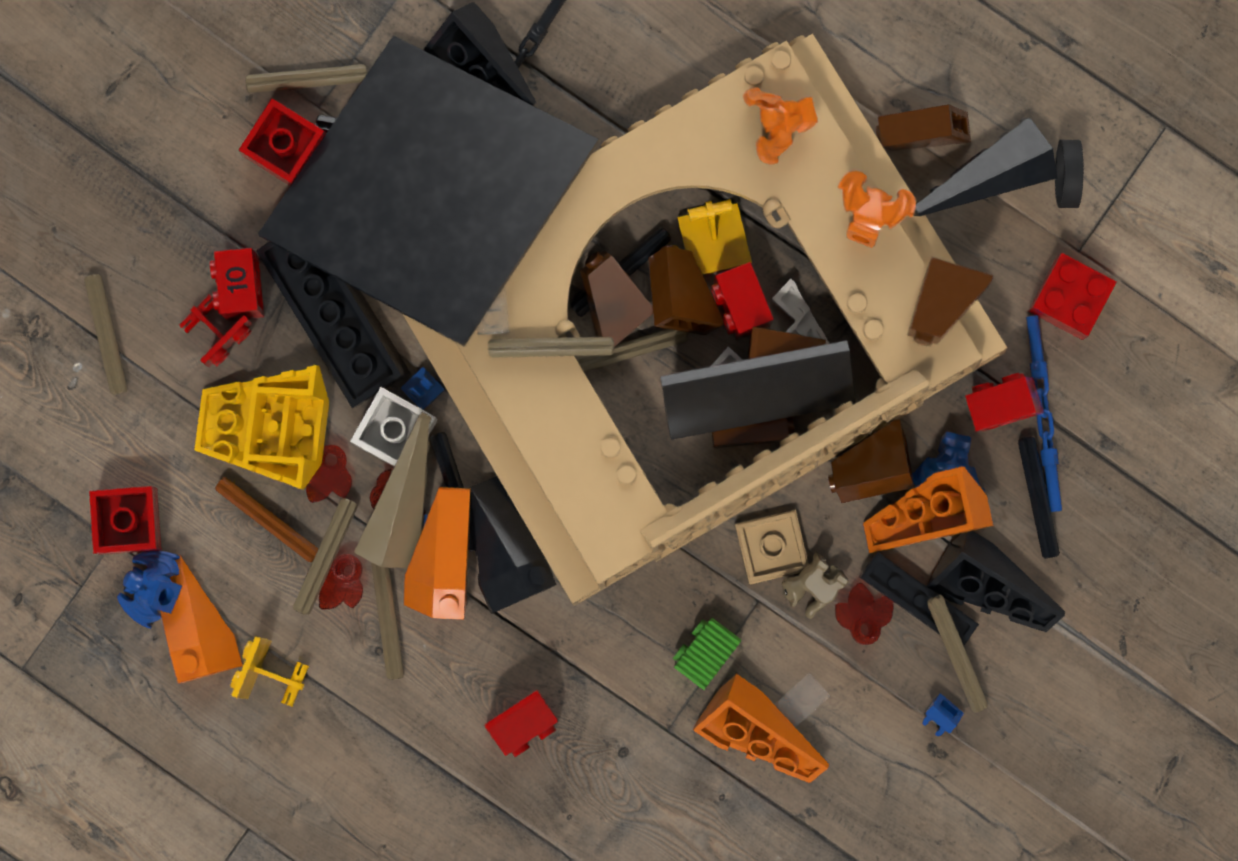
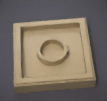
M796 510L735 524L749 585L797 574L809 565Z

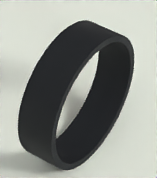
M1059 140L1055 160L1058 177L1055 179L1056 203L1058 208H1079L1084 177L1082 144L1080 140Z

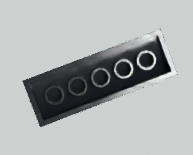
M271 242L256 250L352 408H356L375 396L380 387L386 389L411 374L360 290Z
M847 341L660 376L665 414L671 440L835 409L849 401L853 405L856 404L850 349Z

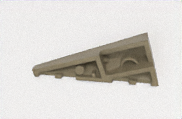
M424 412L418 416L354 551L355 554L380 567L408 568L422 533V515L425 509L428 469L426 468V461L430 443L428 442V435L431 423V416Z

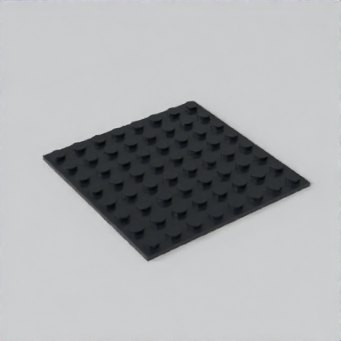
M393 35L258 235L465 347L595 150L599 139Z

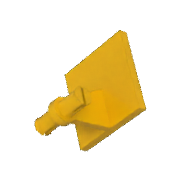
M730 199L716 203L707 201L703 206L687 209L688 215L677 217L685 250L692 251L702 275L735 268L748 262L752 264L738 203L732 204Z
M255 636L253 642L248 641L243 651L242 658L246 660L242 670H237L232 678L230 688L234 690L231 696L249 699L258 674H262L288 685L281 703L293 707L299 690L304 688L302 682L309 666L297 661L291 679L261 668L272 641Z

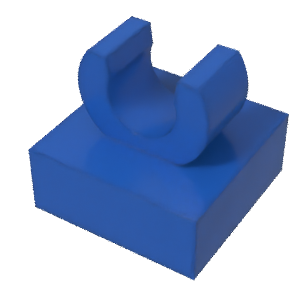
M424 367L401 387L402 391L422 410H425L445 391Z
M939 693L927 709L922 724L926 726L929 721L933 720L939 725L935 733L937 737L941 736L945 731L950 734L958 725L964 713Z

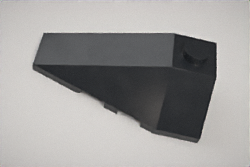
M475 2L451 12L423 49V51L532 106L536 103L495 25Z
M498 476L470 487L471 518L476 538L475 556L478 557L479 566L478 584L490 613L493 614L556 586L557 584L542 551Z
M974 531L961 533L949 545L927 583L929 589L942 595L952 603L962 606L964 602L981 607L980 612L991 614V611L1009 616L1012 622L1043 632L1050 630L1065 616V611L996 545Z

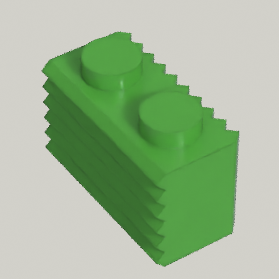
M712 617L708 622L704 619L700 621L691 633L696 637L689 647L683 644L672 658L677 662L673 668L702 690H705L742 641Z

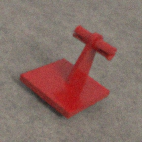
M208 294L197 307L193 306L190 309L191 313L178 325L188 334L202 321L220 338L200 359L207 367H210L212 364L218 367L230 355L227 349L234 342L241 344L251 334L252 331L249 327L253 323L244 315L223 335L206 317L214 308L213 297Z

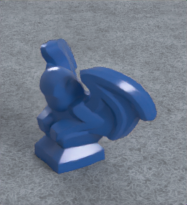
M946 432L939 443L938 452L940 454L936 458L927 457L916 471L912 473L914 488L924 483L934 473L963 466L980 486L975 467L968 465L971 437Z
M147 551L135 555L132 562L146 565L147 569L143 572L141 569L133 567V570L128 571L124 577L123 586L125 589L123 591L134 594V600L123 593H119L117 599L123 610L134 621L146 628L151 629L150 623L161 619L158 610L171 614L182 588L181 585L172 582L170 579L172 576L179 575V568L175 560L180 559V556L166 551Z

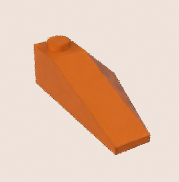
M963 466L932 474L924 483L916 488H912L901 499L893 504H889L863 522L869 553L991 527L993 526L987 495Z
M438 488L405 573L404 606L431 618L464 620L470 516L469 488Z
M735 674L717 691L693 728V731L721 749L728 751L729 747L747 753L745 758L755 762L756 758L772 763L775 770L808 783L815 780L829 767V763L760 689L738 674Z

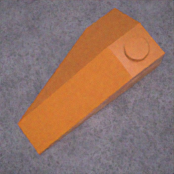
M179 555L180 559L175 560L179 568V575L172 576L170 579L172 582L181 585L182 588L171 614L160 611L178 683H186L242 667L243 663L235 635L227 626L215 605L210 601L181 555Z

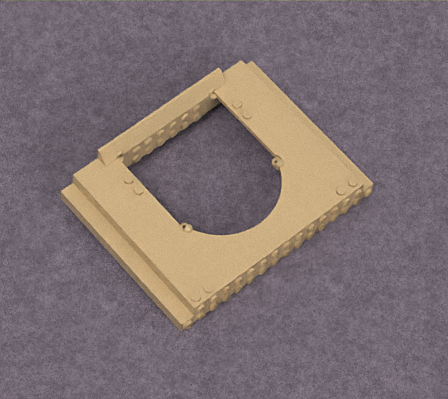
M813 34L806 38L804 35L798 36L789 44L787 40L781 44H778V42L770 44L762 50V55L754 60L751 58L744 59L735 66L736 70L725 76L724 73L715 76L708 82L709 86L700 91L693 89L681 98L682 101L673 107L668 104L657 110L654 114L656 117L647 122L640 120L628 128V133L619 138L612 136L601 144L602 148L591 154L465 347L403 314L573 606L578 605L652 560L656 562L870 437L892 421L921 407L924 400L1003 355L1007 350V346L978 300L938 345L932 343L931 346H924L914 342V337L907 336L931 257L954 264L955 262L926 215L920 217H910L907 215L892 229L884 225L878 230V238L872 248L847 238L848 227L854 219L853 212L845 211L842 189H838V184L844 175L851 171L864 173L867 176V182L862 185L865 193L867 186L871 189H882L888 195L893 196L889 202L897 200V192L900 189L910 190ZM759 87L762 92L781 96L783 101H798L807 97H812L818 122L806 132L799 133L795 131L792 133L793 143L777 157L779 160L777 164H766L758 157L756 141L761 136L768 138L769 132H765V128L761 123L760 108L756 105L748 106L743 99V93L750 88ZM675 189H713L743 197L763 208V214L773 228H782L787 224L789 225L880 374L881 379L877 381V391L854 405L851 401L841 405L835 410L836 414L834 417L827 421L824 417L817 419L808 425L809 430L799 437L797 433L788 436L780 442L781 446L779 449L772 453L769 449L761 452L753 458V464L745 469L742 465L732 469L726 474L727 478L725 481L716 485L715 481L705 485L698 490L699 496L680 507H676L673 504L663 506L575 356L491 357L488 353V343L491 339L567 338L565 336L567 331H570L574 338H580L576 327L568 320L569 293L576 267L585 249L599 230L616 214L646 197ZM775 210L781 218L778 222L772 216V212Z

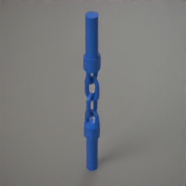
M1035 315L1026 317L1032 361L1029 364L1031 377L1034 379L1042 408L1044 405V413L1037 415L1039 436L1043 441V450L1040 451L1042 466L1045 468L1048 501L1051 512L1062 511L1057 465L1059 464L1058 452L1056 448H1053L1054 423L1052 413L1048 408L1047 393L1049 391L1047 361H1044L1039 316ZM1037 379L1044 380V388L1038 389ZM1041 417H1048L1050 432H1043Z

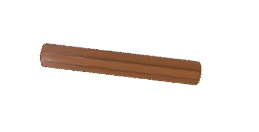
M223 477L215 487L218 493L306 561L313 562L319 548L228 478Z

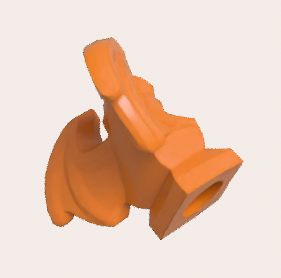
M759 87L750 88L743 93V99L748 106L756 105L760 108L761 123L765 128V132H769L768 138L761 136L756 141L758 157L766 164L773 165L778 163L777 157L793 143L792 133L795 131L799 133L806 132L818 122L812 97L802 98L798 101H783L781 96L762 92Z
M851 171L844 175L838 184V189H842L845 211L853 212L854 221L850 223L846 235L848 239L872 248L877 241L878 230L884 225L892 229L907 215L910 217L914 215L916 200L914 195L906 189H900L897 192V200L892 202L889 201L893 196L888 195L882 189H871L867 186L865 193L862 185L867 182V176L860 171Z

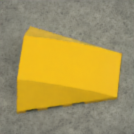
M314 365L303 370L281 372L280 375L253 378L252 381L234 382L202 389L194 451L304 490L322 464L329 399L320 366Z

